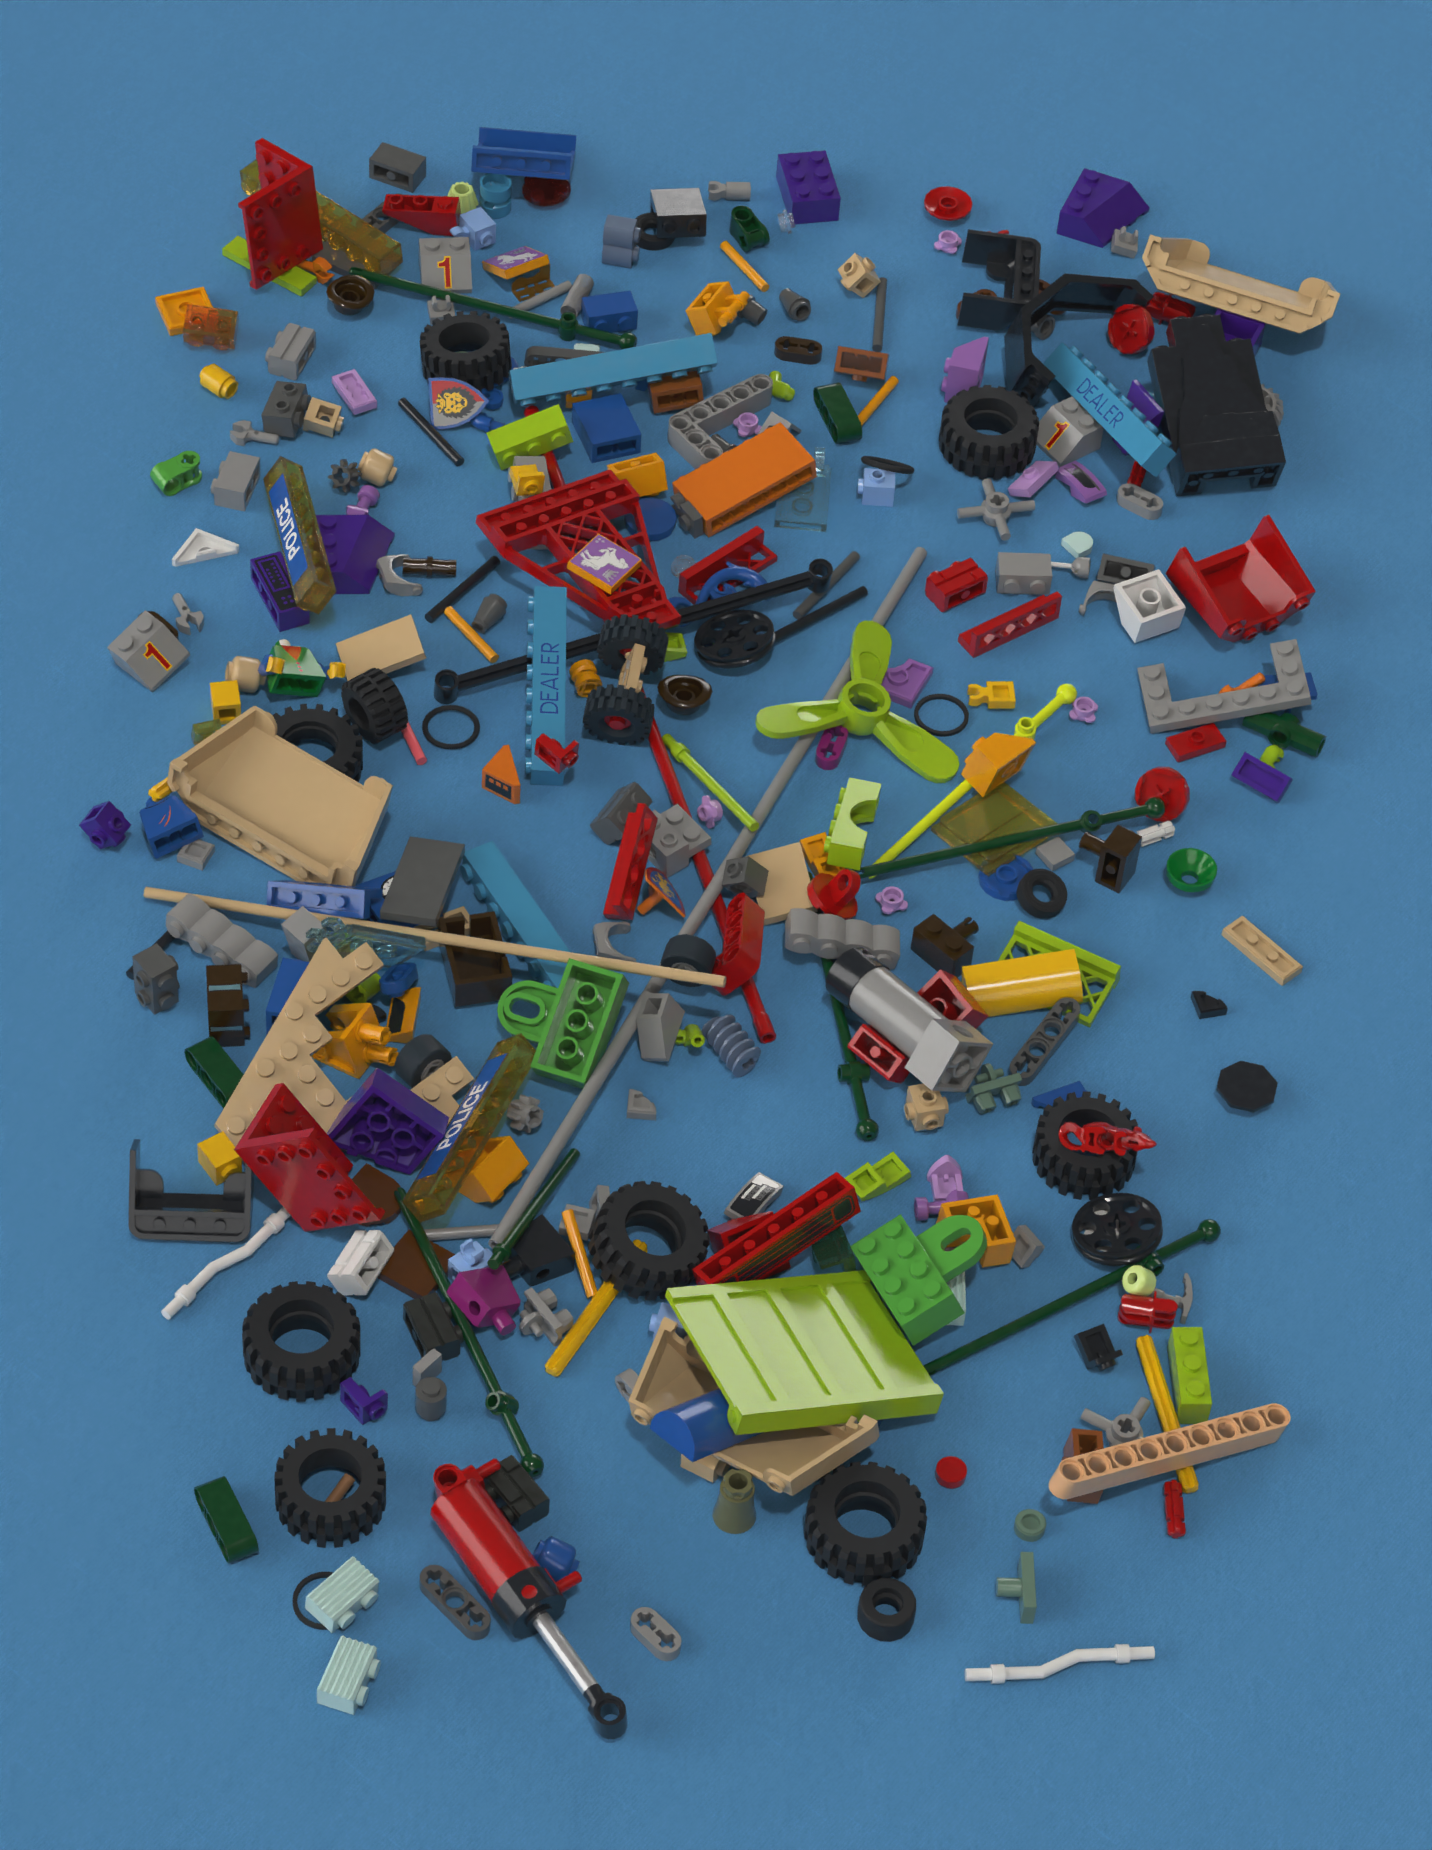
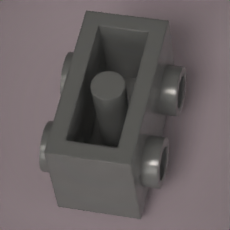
M276 381L261 414L264 432L295 438L298 429L303 426L304 415L311 401V395H308L306 384Z
M156 943L132 956L135 993L143 1007L147 1006L155 1015L179 1002L178 989L180 985L177 980V970L179 967L172 955H167Z

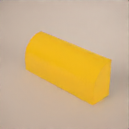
M1075 949L962 967V984L989 1017L1053 1007L1059 999L1064 997L1073 998L1078 1003L1083 1002L1082 981Z

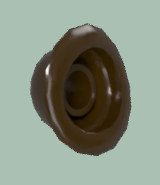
M359 275L342 276L334 280L327 287L326 291L335 309L339 313L349 316L355 315L367 307L373 300L375 293L370 281Z
M690 675L667 676L657 686L659 695L666 702L667 707L678 715L695 713L701 705L710 699L713 692L711 685L704 679Z

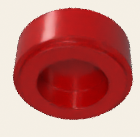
M947 1456L939 1460L936 1466L935 1477L940 1485L953 1489L960 1487L965 1482L967 1466L961 1459Z

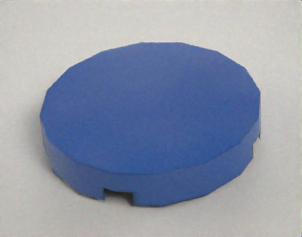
M639 499L649 541H658L670 536L677 523L674 508L661 499ZM633 514L624 515L625 527L631 535L637 534L638 531Z
M998 853L982 862L978 876L979 883L984 892L995 899L1003 901L1017 900V887L1020 880L1026 873L1034 869L1026 859L1019 855L1005 856V853Z

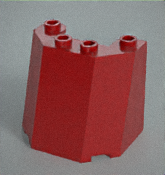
M1270 515L1262 518L1247 542L1195 562L1186 547L1180 548L1166 572L1167 577L1220 639L1230 642H1237L1242 639L1248 641L1262 631L1271 632L1277 629L1283 621L1297 611L1309 606L1310 600L1316 592Z

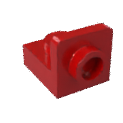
M543 733L536 739L534 754L560 774L566 767L571 768L579 758V743L574 740L563 749L556 739H551Z

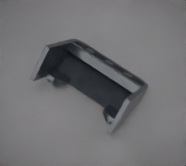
M968 229L962 262L986 265V273L990 278L996 281H1005L1004 298L963 292L957 326L999 331L1013 323L1021 308L1039 294L1041 244L1036 239Z
M134 1139L130 1149L128 1224L130 1232L135 1237L152 1240L239 1242L248 1236L252 1218L254 1172L247 1164L245 1172H234L226 1178L223 1195L164 1193V1181L160 1173L153 1169H140V1139Z

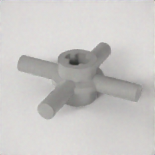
M984 479L982 486L986 499L982 502L981 506L958 508L957 516L959 519L983 516L986 524L997 527L1001 540H1008L1011 534L1006 520L1011 516V513L1035 510L1034 500L1009 503L1007 495L995 492L991 479Z
M1140 1397L1130 1415L1121 1414L1112 1421L1085 1408L1080 1419L1105 1431L1109 1447L1145 1438L1143 1437V1430L1139 1422L1151 1403L1147 1398Z

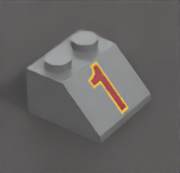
M469 237L420 238L419 269L421 284L459 294L472 293Z
M1071 396L1052 405L1039 421L1036 445L1061 467L1100 449L1103 427Z
M146 610L107 647L115 663L151 692H154L190 656L188 650L170 630Z

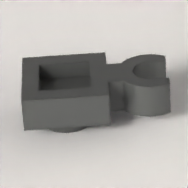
M681 493L671 496L670 499L674 503L671 506L674 508L676 515L680 516L679 523L682 529L688 531L694 539L703 535V517L689 501H685Z

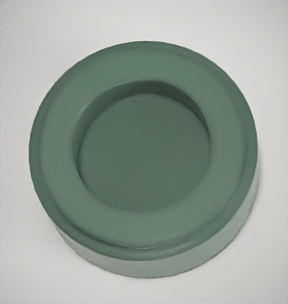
M1026 1509L1017 1514L1014 1531L1020 1539L1034 1542L1043 1537L1046 1529V1519L1039 1511Z

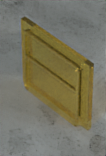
M1004 782L986 796L982 797L978 793L942 816L940 822L931 827V831L949 846L955 847L1057 823ZM1049 837L963 857L984 874L990 876L1001 865L1015 860L1016 855L1021 856Z

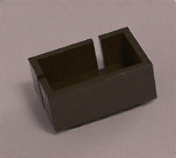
M495 911L469 915V936L503 942ZM464 916L439 919L438 932L465 936ZM439 944L455 1007L498 1001L503 992L512 985V974L506 954Z

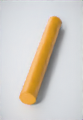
M723 241L720 244V248L762 292H766L769 289V284L728 241Z
M891 376L859 413L858 418L861 426L899 383L895 376Z
M452 606L444 610V614L491 663H495L499 659V655Z
M569 1209L561 1214L572 1250L575 1252V1260L587 1299H591L596 1294L597 1288L573 1209Z

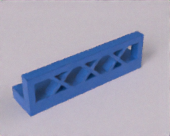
M293 880L268 881L267 905L295 910L304 906L309 912L340 917L370 918V898H380L383 896V889Z

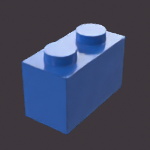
M631 291L582 297L581 318L584 326L611 333L637 329L638 309Z

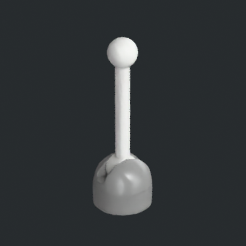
M1078 557L1071 564L1051 562V566L1071 569L1075 576L1088 579L1091 558Z

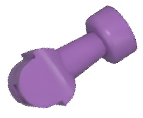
M370 485L362 486L357 495L359 502L356 506L348 505L346 507V515H369L368 509L377 503L380 497L379 491Z
M956 1189L948 1194L946 1200L928 1202L926 1197H915L914 1211L916 1221L928 1220L929 1214L938 1215L941 1203L969 1199L968 1193L957 1191Z

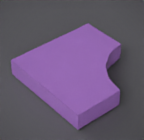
M909 658L900 666L887 668L881 685L889 693L892 702L911 709L931 678L934 668Z

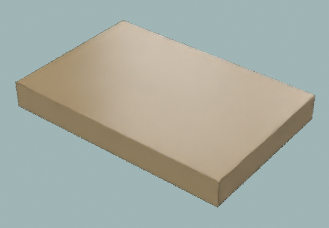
M411 614L336 643L341 662L346 664L345 675L347 681L371 668H378L387 674L426 659Z
M800 842L748 855L769 870L764 896L756 897L758 905L765 911L764 926L786 920L790 909L802 908L818 912V909L814 908L808 897L807 886L810 883V878Z

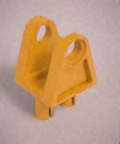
M371 1003L339 1004L330 1008L325 1016L331 1022L330 1027L335 1030L328 1031L333 1039L311 1055L312 1058L358 1079L361 1078L373 1062L391 1067L395 1065L399 1054L397 1052L398 1049L385 1046L391 1038L390 1028L379 1025Z

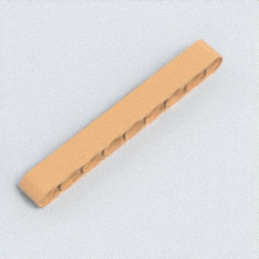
M1273 1403L1066 1458L1060 1462L1051 1477L1049 1489L1057 1498L1071 1499L1272 1444L1279 1439L1289 1424L1291 1416L1284 1406Z

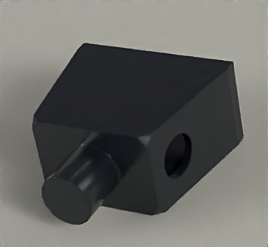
M541 1214L531 1222L514 1245L509 1259L501 1263L510 1279L519 1274L529 1286H535L574 1271L575 1252L545 1216Z

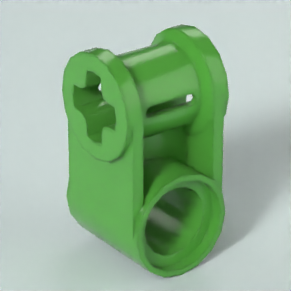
M184 451L171 459L156 464L150 472V477L166 496H173L190 486L198 484L202 480V472L199 469L200 456L194 451Z

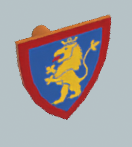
M647 868L645 870V880L650 884L648 886L649 897L637 906L638 911L645 915L662 899H665L684 918L686 914L683 903L666 875L657 868Z

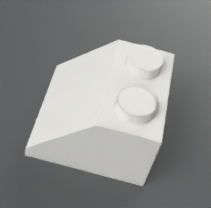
M1159 569L1114 585L1113 589L1121 624L1134 643L1180 627L1186 607Z

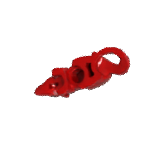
M1066 1122L1059 1129L1061 1144L1070 1150H1081L1082 1152L1087 1150L1095 1154H1104L1105 1151L1114 1150L1116 1154L1123 1156L1130 1149L1141 1151L1157 1145L1149 1135L1142 1133V1129L1138 1126H1135L1132 1131L1112 1126L1106 1122H1092L1083 1127L1073 1122ZM1069 1132L1074 1133L1082 1145L1071 1143L1067 1134Z

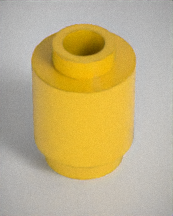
M214 363L205 366L199 375L200 384L220 398L230 399L236 393L239 386L233 375Z

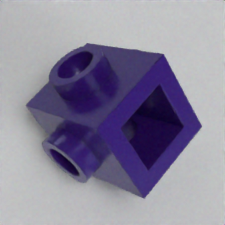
M110 801L93 806L79 826L89 836L93 844L103 849L109 846L116 847L125 840V833L131 824L119 809Z

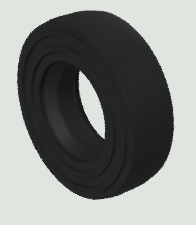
M654 212L644 213L635 218L637 219V227L641 228L640 241L636 243L637 246L646 250L656 251L665 249L673 243L675 238H657V235H650L644 232L648 228H657Z
M1034 869L1026 873L1020 880L1017 887V898L1027 913L1037 918L1046 919L1057 915L1065 906L1067 889L1062 879L1054 872L1046 869ZM1036 885L1046 887L1051 893V901L1042 902L1038 900L1033 894V887Z

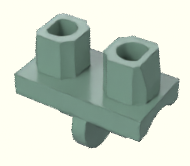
M989 1063L982 1065L981 1074L974 1077L975 1083L978 1085L972 1086L970 1093L965 1095L967 1102H974L980 1114L991 1112L997 1107L993 1098L995 1095H1001L1005 1107L1019 1103L1021 1094L1018 1085L1022 1082L1020 1073L1003 1077L1004 1072L1002 1068L994 1070Z

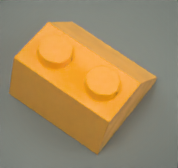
M993 733L988 738L981 737L973 744V752L965 759L966 765L961 775L984 797L1021 771L1036 742L1032 738Z
M511 1136L479 1139L440 1176V1179L475 1203H493L504 1195L503 1190L509 1184L516 1182L522 1177V1171L530 1163Z

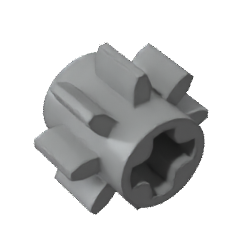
M520 1094L519 1099L511 1101L506 1114L509 1119L513 1120L510 1127L530 1133L531 1128L539 1126L544 1113L538 1107L540 1100Z

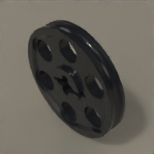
M733 610L718 614L703 623L697 630L694 638L697 655L701 661L712 667L724 669L743 667L757 662L771 651L776 640L772 621L766 615L753 610ZM744 621H750V622L747 623V624H740L741 622H744ZM717 627H724L721 630H714ZM761 631H766V633H764V634H760V635H757V634H756V633L761 632ZM708 643H714L712 646L704 647ZM749 648H756L753 651H746ZM723 654H730L726 657H720Z
M1111 1193L1090 1200L1078 1210L1072 1223L1074 1243L1078 1251L1087 1259L1107 1266H1122L1143 1260L1156 1250L1163 1236L1162 1219L1156 1206L1141 1196L1129 1193ZM1128 1207L1139 1208V1210L1134 1213H1128L1124 1211ZM1099 1209H1107L1109 1211L1104 1215L1094 1213ZM1116 1220L1119 1221V1239L1116 1237ZM1144 1224H1152L1155 1226L1150 1230H1143L1140 1228ZM1086 1228L1095 1230L1092 1234L1088 1235L1080 1233ZM1132 1243L1141 1245V1247L1135 1250L1126 1248L1127 1245ZM1104 1245L1111 1247V1249L1106 1252H1099L1096 1250L1098 1247Z

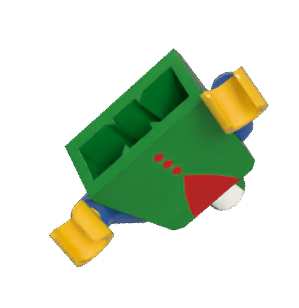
M282 639L276 642L270 654L264 656L258 671L261 676H267L269 692L271 694L318 697L325 680H331L335 677L345 678L346 664L330 662V666H323L315 659L310 649L291 646L288 640Z

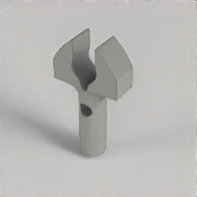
M246 420L233 423V431L230 430V439L239 446H245L246 442L250 440L277 445L280 439L277 434L253 430L252 422Z
M174 594L172 600L181 617L176 618L178 630L184 634L191 635L188 621H190L201 632L204 626L202 612H191L182 594Z

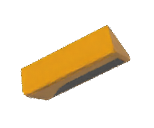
M421 987L407 989L404 995L391 999L386 1027L390 1028L389 1031H391L390 1042L408 1043L414 1038L421 1002Z

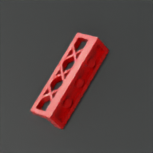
M755 526L681 572L679 575L678 592L695 605L698 596L694 592L697 590L701 591L702 586L713 574L724 568H729L726 562L747 567L759 573L777 562L778 556L763 544L764 530L759 526ZM758 552L766 557L763 560H751V557ZM730 580L726 584H730L735 588L743 582ZM724 584L718 585L717 588L719 591L723 592L722 587Z
M1057 591L1048 596H1039L959 634L958 642L973 658L1058 619L1062 595Z
M638 803L635 813L628 812L603 915L607 919L633 920L658 820L645 803Z

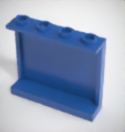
M479 127L478 146L473 145L471 172L570 180L575 160L576 135Z

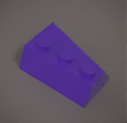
M1084 168L1060 210L1057 234L1103 248L1112 241V234L1115 229L1120 230L1123 226L1133 225L1136 222V218L1141 214H1147L1150 208L1130 182Z
M315 515L316 595L370 594L379 574V569L376 567L377 560L387 556L388 547L393 542L395 533L369 515Z
M376 1068L344 1105L328 1130L327 1135L339 1148L347 1150V1154L355 1157L359 1154L374 1159L376 1164L410 1175L444 1137L449 1117L385 1072Z

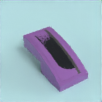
M1077 461L1059 467V470L1055 473L1056 479L1070 486L1071 496L1085 504L1107 495V490L1095 475Z

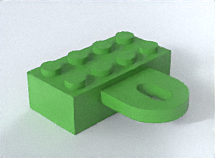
M569 958L559 988L531 980L519 981L509 986L499 999L498 1017L502 1026L512 1036L538 1044L530 1065L536 1075L583 1089L606 1051L629 982L623 974ZM517 1001H525L538 1005L540 1012L537 1017L530 1019L512 1013V1006Z
M900 1214L851 1245L850 1248L914 1346L965 1313L947 1285V1282L975 1265L981 1259L987 1247V1237L980 1223L967 1215L947 1217L918 1236H915ZM971 1235L960 1246L951 1251H945V1248L961 1236Z

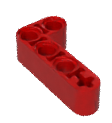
M744 892L736 895L727 907L723 952L716 957L711 973L726 976L724 988L712 986L722 996L728 995L749 980L760 967L765 911Z

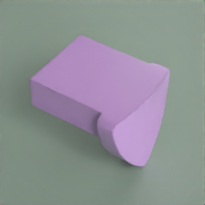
M944 1155L937 1160L927 1173V1181L931 1183L933 1202L946 1200L948 1194L953 1190L963 1191L961 1167L949 1155Z

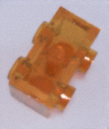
M187 304L183 327L184 342L196 347L209 345L218 350L234 349L239 323L238 311Z

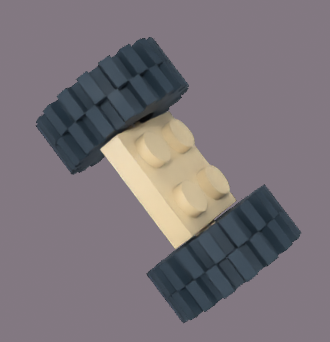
M622 614L621 618L613 616L611 620L607 619L602 625L597 648L599 659H604L603 663L606 666L611 664V669L615 671L621 670L617 688L613 684H608L606 688L599 686L597 690L593 689L590 691L586 701L583 723L586 730L589 729V734L592 736L597 735V739L601 741L606 739L608 740L607 743L611 744L619 742V745L625 746V742H628L630 745H635L636 741L641 743L644 741V738L647 739L651 732L655 706L651 704L652 700L649 697L645 698V694L640 692L643 680H639L640 673L649 675L650 671L655 673L658 671V668L661 669L663 667L669 637L668 634H665L666 630L663 627L659 628L657 622L650 623V619L646 617L639 619V615H632V618H630L627 614Z

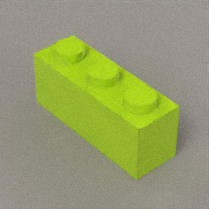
M559 404L487 432L501 470L513 466L514 456H539L574 442Z
M1172 1327L1167 1351L1174 1408L1179 1424H1197L1208 1421L1212 1399L1202 1327Z

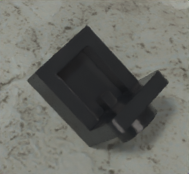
M1104 1324L1074 1335L1087 1370L1098 1366L1099 1371L1116 1365L1114 1359L1123 1355L1121 1349L1115 1351Z

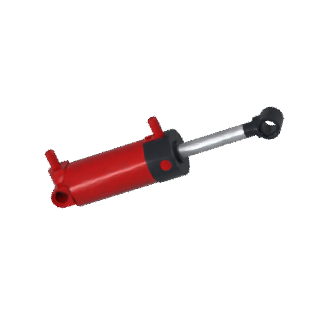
M493 1458L477 1469L473 1465H469L462 1470L453 1464L439 1466L433 1475L437 1500L434 1502L430 1513L433 1520L491 1600V1605L513 1636L523 1639L539 1633L590 1704L588 1711L595 1721V1728L598 1734L606 1739L621 1737L628 1726L624 1702L619 1697L612 1695V1693H605L554 1622L566 1606L567 1600L562 1593L582 1582L580 1573L573 1571L555 1582L547 1569L538 1564L485 1489L483 1479L501 1469V1464L496 1458ZM614 1714L618 1716L616 1719L612 1721L603 1719L606 1715Z

